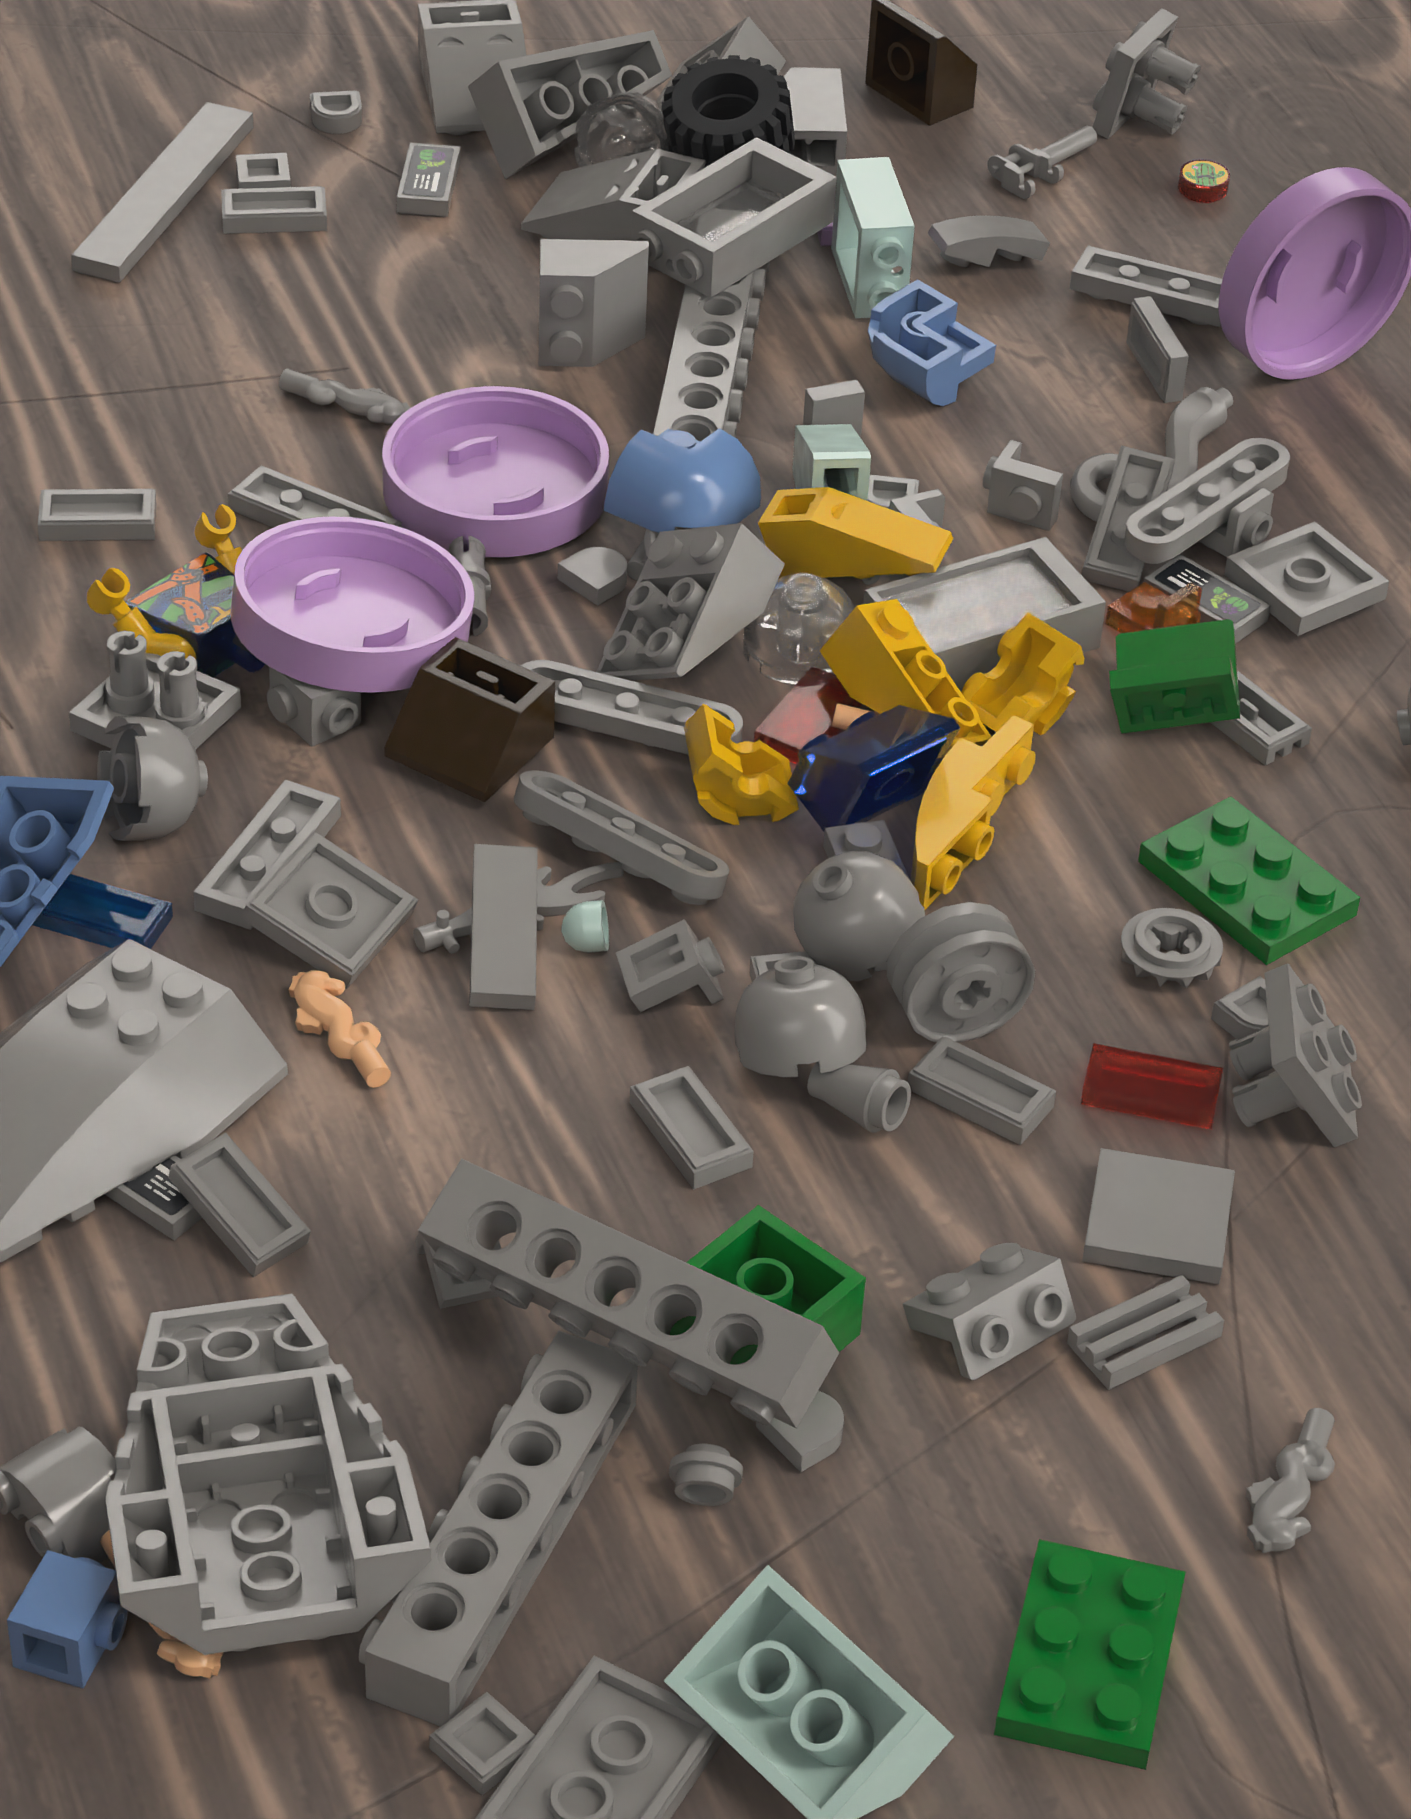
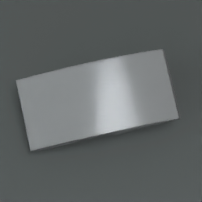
M980 215L948 219L932 224L928 232L929 236L941 250V257L962 267H968L970 262L989 267L995 252L1014 261H1021L1023 256L1042 261L1050 244L1033 222L1004 216Z

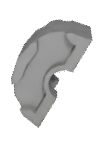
M79 1426L69 1433L66 1432L65 1428L57 1431L0 1466V1513L6 1515L11 1512L18 1520L24 1516L29 1518L25 1522V1530L33 1547L42 1557L49 1550L73 1558H90L101 1563L109 1558L101 1546L100 1540L109 1530L105 1496L109 1481H112L110 1476L116 1473L115 1458L100 1440L83 1427Z

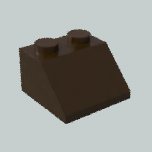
M872 0L865 84L929 126L974 108L978 64L945 35L889 0Z

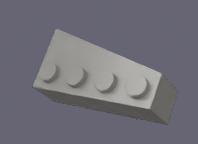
M654 30L498 61L473 81L468 88L503 176L507 179L638 102L669 79L672 74Z

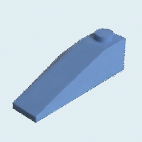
M0 776V967L94 842L114 790L110 781Z

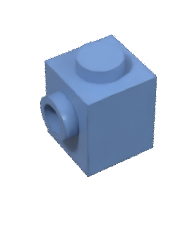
M47 1550L7 1619L13 1667L84 1688L104 1650H114L125 1630L128 1611L121 1607L116 1570L106 1568L90 1558H73Z

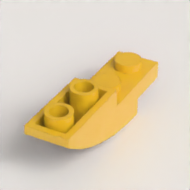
M1013 715L982 747L964 738H960L944 756L933 773L923 794L917 816L911 871V883L918 891L919 901L925 910L941 893L946 895L952 891L959 880L961 872L973 859L979 861L988 852L995 832L994 827L990 825L991 816L999 808L1003 796L1015 784L1022 785L1034 767L1036 754L1031 751L1034 724Z

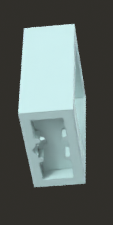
M889 157L837 160V183L831 250L855 319L871 318V310L881 300L910 283L915 225ZM896 266L902 267L901 271L894 273L893 268Z

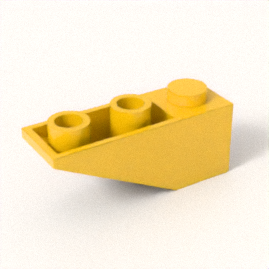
M831 487L777 490L758 522L765 545L785 563L778 580L802 579L805 581H815L825 577L847 576L866 579L875 575L906 574L913 576L920 573H935L953 540L951 531Z
M897 599L857 605L819 650L851 698L946 752H949L960 738L982 746L992 737L979 719L976 709L965 699L947 673L943 661L934 654L914 625L912 616L901 606Z

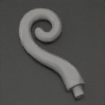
M1201 387L1184 398L1172 411L1165 429L1166 457L1175 459V464L1167 490L1198 470L1199 442L1226 422L1227 409L1233 405V397L1226 388H1219L1215 391L1209 387ZM1105 453L1084 460L1076 468L1070 481V493L1076 507L1084 515L1096 522L1098 521L1106 495L1096 484L1102 479L1111 478L1118 454Z

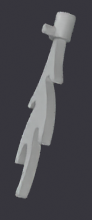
M621 862L601 864L577 871L551 886H545L551 880V868L545 866L538 869L537 930L543 929V916L565 915L574 905L586 901L604 900L605 902V892L602 890L589 893L575 892L602 880L622 877L624 870L621 867ZM472 907L449 920L448 911L439 910L435 922L415 928L413 936L418 949L424 953L444 945L449 953L457 952L460 945L455 938L471 934Z

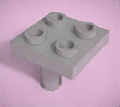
M1161 8L1147 22L1140 21L1125 43L1118 42L1114 46L1106 62V69L1110 71L1108 80L1102 85L1093 102V109L1097 111L1092 128H1094L1097 134L1109 139L1130 118L1135 116L1167 130L1172 135L1179 129L1184 120L1187 106L1179 104L1154 90L1157 80L1187 95L1194 87L1198 79L1197 74L1201 70L1200 65L1193 64L1168 50L1178 16Z
M123 630L111 635L107 640L110 676L69 712L70 729L72 732L112 748L115 734H104L107 724L115 716L166 720L180 728L196 750L241 708L240 688L197 671V660L191 655L185 659V653L179 651H172L162 656L146 653L147 641L140 634L135 638V632Z
M1288 963L1265 972L1269 1026L1243 1038L1231 1040L1229 1047L1231 1048L1230 1057L1232 1063L1243 1080L1251 1079L1254 1075L1274 1068L1275 1072L1233 1088L1232 1093L1235 1096L1233 1102L1238 1116L1247 1127H1252L1257 1122L1299 1107L1301 1110L1307 1111L1334 1148L1358 1139L1355 1110L1361 1108L1362 1101L1351 1073L1350 1063L1357 1060V1053L1349 1032L1341 1024L1334 1026L1327 1016L1324 1002L1316 987L1311 983L1304 985Z

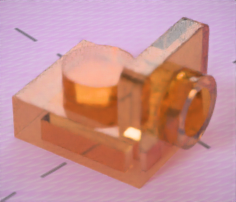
M1143 582L1108 605L1105 624L1120 633L1200 623L1201 614L1199 606L1202 588L1191 582L1171 596H1168L1147 582Z

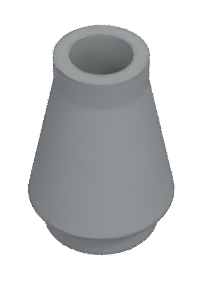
M817 1062L808 1078L807 1088L811 1096L823 1100L872 1133L878 1132L881 1129L885 1131L895 1130L902 1123L910 1105V1085L907 1081L900 1079L898 1072L894 1069L849 1064L835 1071L820 1074L819 1062Z

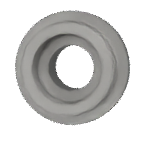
M701 1443L689 1446L686 1452L677 1454L671 1459L669 1476L675 1482L674 1491L681 1500L695 1505L717 1506L732 1500L734 1488L738 1487L742 1482L743 1467L739 1461L730 1457L729 1452L725 1448L714 1444Z

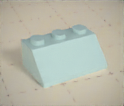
M769 1565L761 1571L664 1680L669 1687L807 1819H858L895 1800L908 1790L954 1737L933 1715Z

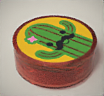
M1189 161L1180 169L1178 189L1181 194L1192 201L1201 203L1216 202L1224 198L1228 193L1230 172L1225 166L1214 161Z

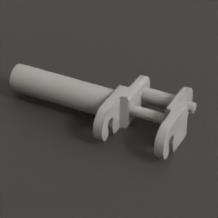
M1084 126L1040 150L1037 148L1030 150L1021 144H1014L1009 148V156L1005 158L1000 155L991 156L987 162L988 170L995 179L1001 181L1002 188L1022 199L1029 198L1035 193V183L1032 179L1024 182V174L1027 173L1034 178L1040 177L1051 184L1061 181L1064 176L1062 165L1058 164L1053 169L1052 166L1095 144L1097 141L1096 131L1091 126Z

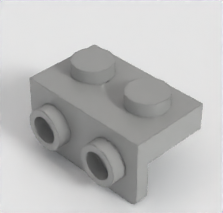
M1002 1243L986 1249L981 1253L980 1261L958 1273H948L934 1278L926 1285V1291L903 1303L909 1328L950 1341L961 1376L971 1380L980 1378L1073 1324L1076 1320V1313L1060 1258L1022 1248L1017 1243Z

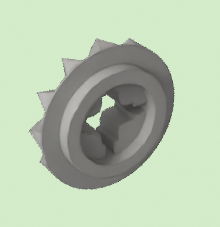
M1156 908L1141 912L1126 923L1121 935L1122 961L1134 965L1136 977L1155 976L1160 987L1167 980L1177 981L1182 987L1187 989L1193 978L1209 980L1214 967L1221 964L1223 942L1219 932L1207 920L1189 911L1175 908ZM1160 947H1162L1165 950H1168V952H1160ZM1176 947L1179 949L1183 947L1182 954L1178 953L1177 951H1174L1173 949H1175Z

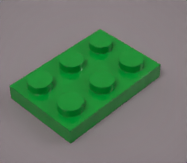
M1232 796L1145 840L1140 845L1138 858L1140 864L1265 965L1274 962L1357 916L1360 896Z
M1039 1539L997 1713L994 1735L1146 1770L1186 1571Z

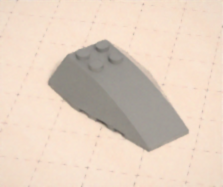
M128 939L86 963L0 1033V1263L42 1240L41 1229L62 1217L71 1222L82 1218L95 1210L94 1200L127 1181L134 1180L173 1155L182 1159L214 1140L288 1075L287 1063L230 988Z
M293 1293L150 1313L137 1366L138 1383L136 1391L130 1395L127 1407L128 1424L124 1438L119 1439L115 1456L116 1473L114 1481H109L105 1496L121 1607L204 1655L228 1651H246L255 1647L307 1639L319 1640L329 1636L359 1632L431 1561V1547L407 1454L397 1440H388L383 1432L381 1417L371 1403L363 1404L354 1391L353 1378L343 1364H335L329 1356L327 1341Z

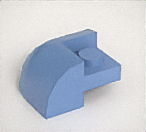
M917 279L881 300L871 310V318L867 330L873 359L894 381L932 404L945 406L956 401L959 383L994 362L996 345L956 321L957 302Z
M668 428L658 436L640 430L628 442L617 460L609 480L604 511L658 533L675 530V527L700 528L737 524L760 507V475L752 456L739 440L720 428L702 441L696 440L692 434L681 430H671Z

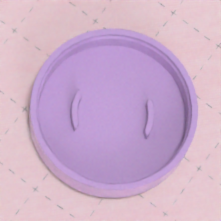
M1338 167L1312 174L1290 186L1270 202L1251 223L1241 237L1228 262L1219 294V318L1227 340L1262 371L1280 379L1293 380L1312 377L1337 366L1352 356L1383 326L1400 301L1410 280L1411 208L1399 195L1374 176L1357 168Z
M484 386L454 390L418 403L403 413L392 424L385 436L382 447L383 496L389 512L394 519L402 522L404 529L424 536L447 551L451 542L463 536V551H469L468 536H473L484 545L486 550L485 557H514L535 554L553 549L575 539L589 529L600 517L604 510L608 488L609 448L602 430L595 421L579 408L557 397L529 389L503 386Z
M316 517L278 525L258 535L245 546L235 565L230 616L236 635L248 651L260 661L284 675L311 685L339 691L390 692L411 688L419 668L453 638L457 637L468 642L474 606V588L467 571L461 563L444 548L422 535L392 524L369 519Z

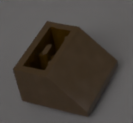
M455 637L419 668L385 744V757L486 802L554 738L555 681Z

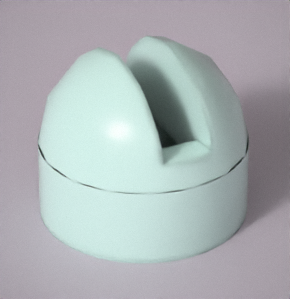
M604 900L579 903L566 913L561 931L565 941L575 950L588 953L608 951L609 925Z

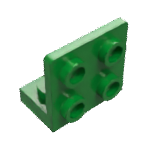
M1225 619L1120 633L1116 636L1117 670L1109 671L1110 692L1121 734L1240 719L1235 630L1232 620Z

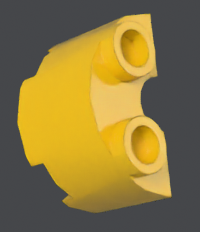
M1027 612L1017 626L1010 628L1002 636L997 648V654L1001 657L997 665L988 673L977 672L973 674L964 684L961 693L976 709L981 722L995 732L1014 715L1034 724L1033 731L1041 736L1059 720L1074 698L1076 691L1069 687L1068 683L1073 673L1074 664L1083 665L1085 658L1080 644Z
M704 703L685 722L684 731L698 801L712 817L731 825H740L738 817L770 814L772 822H776L799 810L788 758L760 740L756 742H733L730 738L735 732L734 723Z

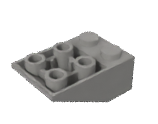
M476 0L418 4V58L436 133L465 135L471 131H485L468 86L498 61L527 56L523 26L516 0Z
M654 149L560 172L523 220L521 230L540 234L546 239L631 241L632 210L704 169L705 160ZM692 225L691 227H689V228H687V229L691 231V229L694 227V225Z
M742 523L659 532L657 539L649 548L648 559L638 581L627 597L626 607L614 634L605 645L604 656L596 672L631 681L682 677L764 613L785 563Z

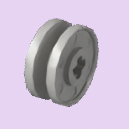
M965 902L942 907L920 918L899 937L888 956L886 977L915 1032L933 1042H938L942 1036H945L959 1043L978 1039L1002 1027L1019 1012L1033 990L1035 968L1024 945L1019 941L1007 915L989 904Z

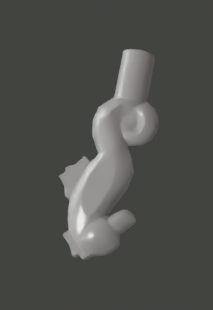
M285 369L279 379L281 390L305 397L310 402L319 405H326L335 401L346 411L367 416L369 421L375 423L383 422L384 424L392 425L403 413L411 408L407 403L398 401L384 393L380 388L350 389L339 381L331 379L319 381L315 377L291 369Z
M1312 1408L1307 1412L1297 1443L1285 1446L1277 1456L1276 1469L1279 1480L1274 1481L1269 1477L1264 1481L1255 1482L1252 1486L1247 1487L1246 1498L1250 1503L1251 1512H1253L1252 1525L1247 1527V1536L1252 1541L1255 1551L1261 1550L1263 1553L1290 1549L1295 1545L1296 1538L1310 1532L1311 1525L1309 1521L1304 1517L1296 1516L1304 1510L1310 1500L1311 1489L1309 1480L1317 1482L1326 1480L1334 1471L1335 1462L1326 1447L1335 1420L1333 1415L1327 1410Z

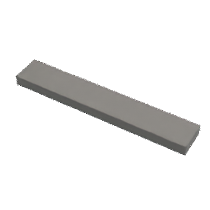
M207 102L72 253V271L118 283L121 282L253 129V112Z

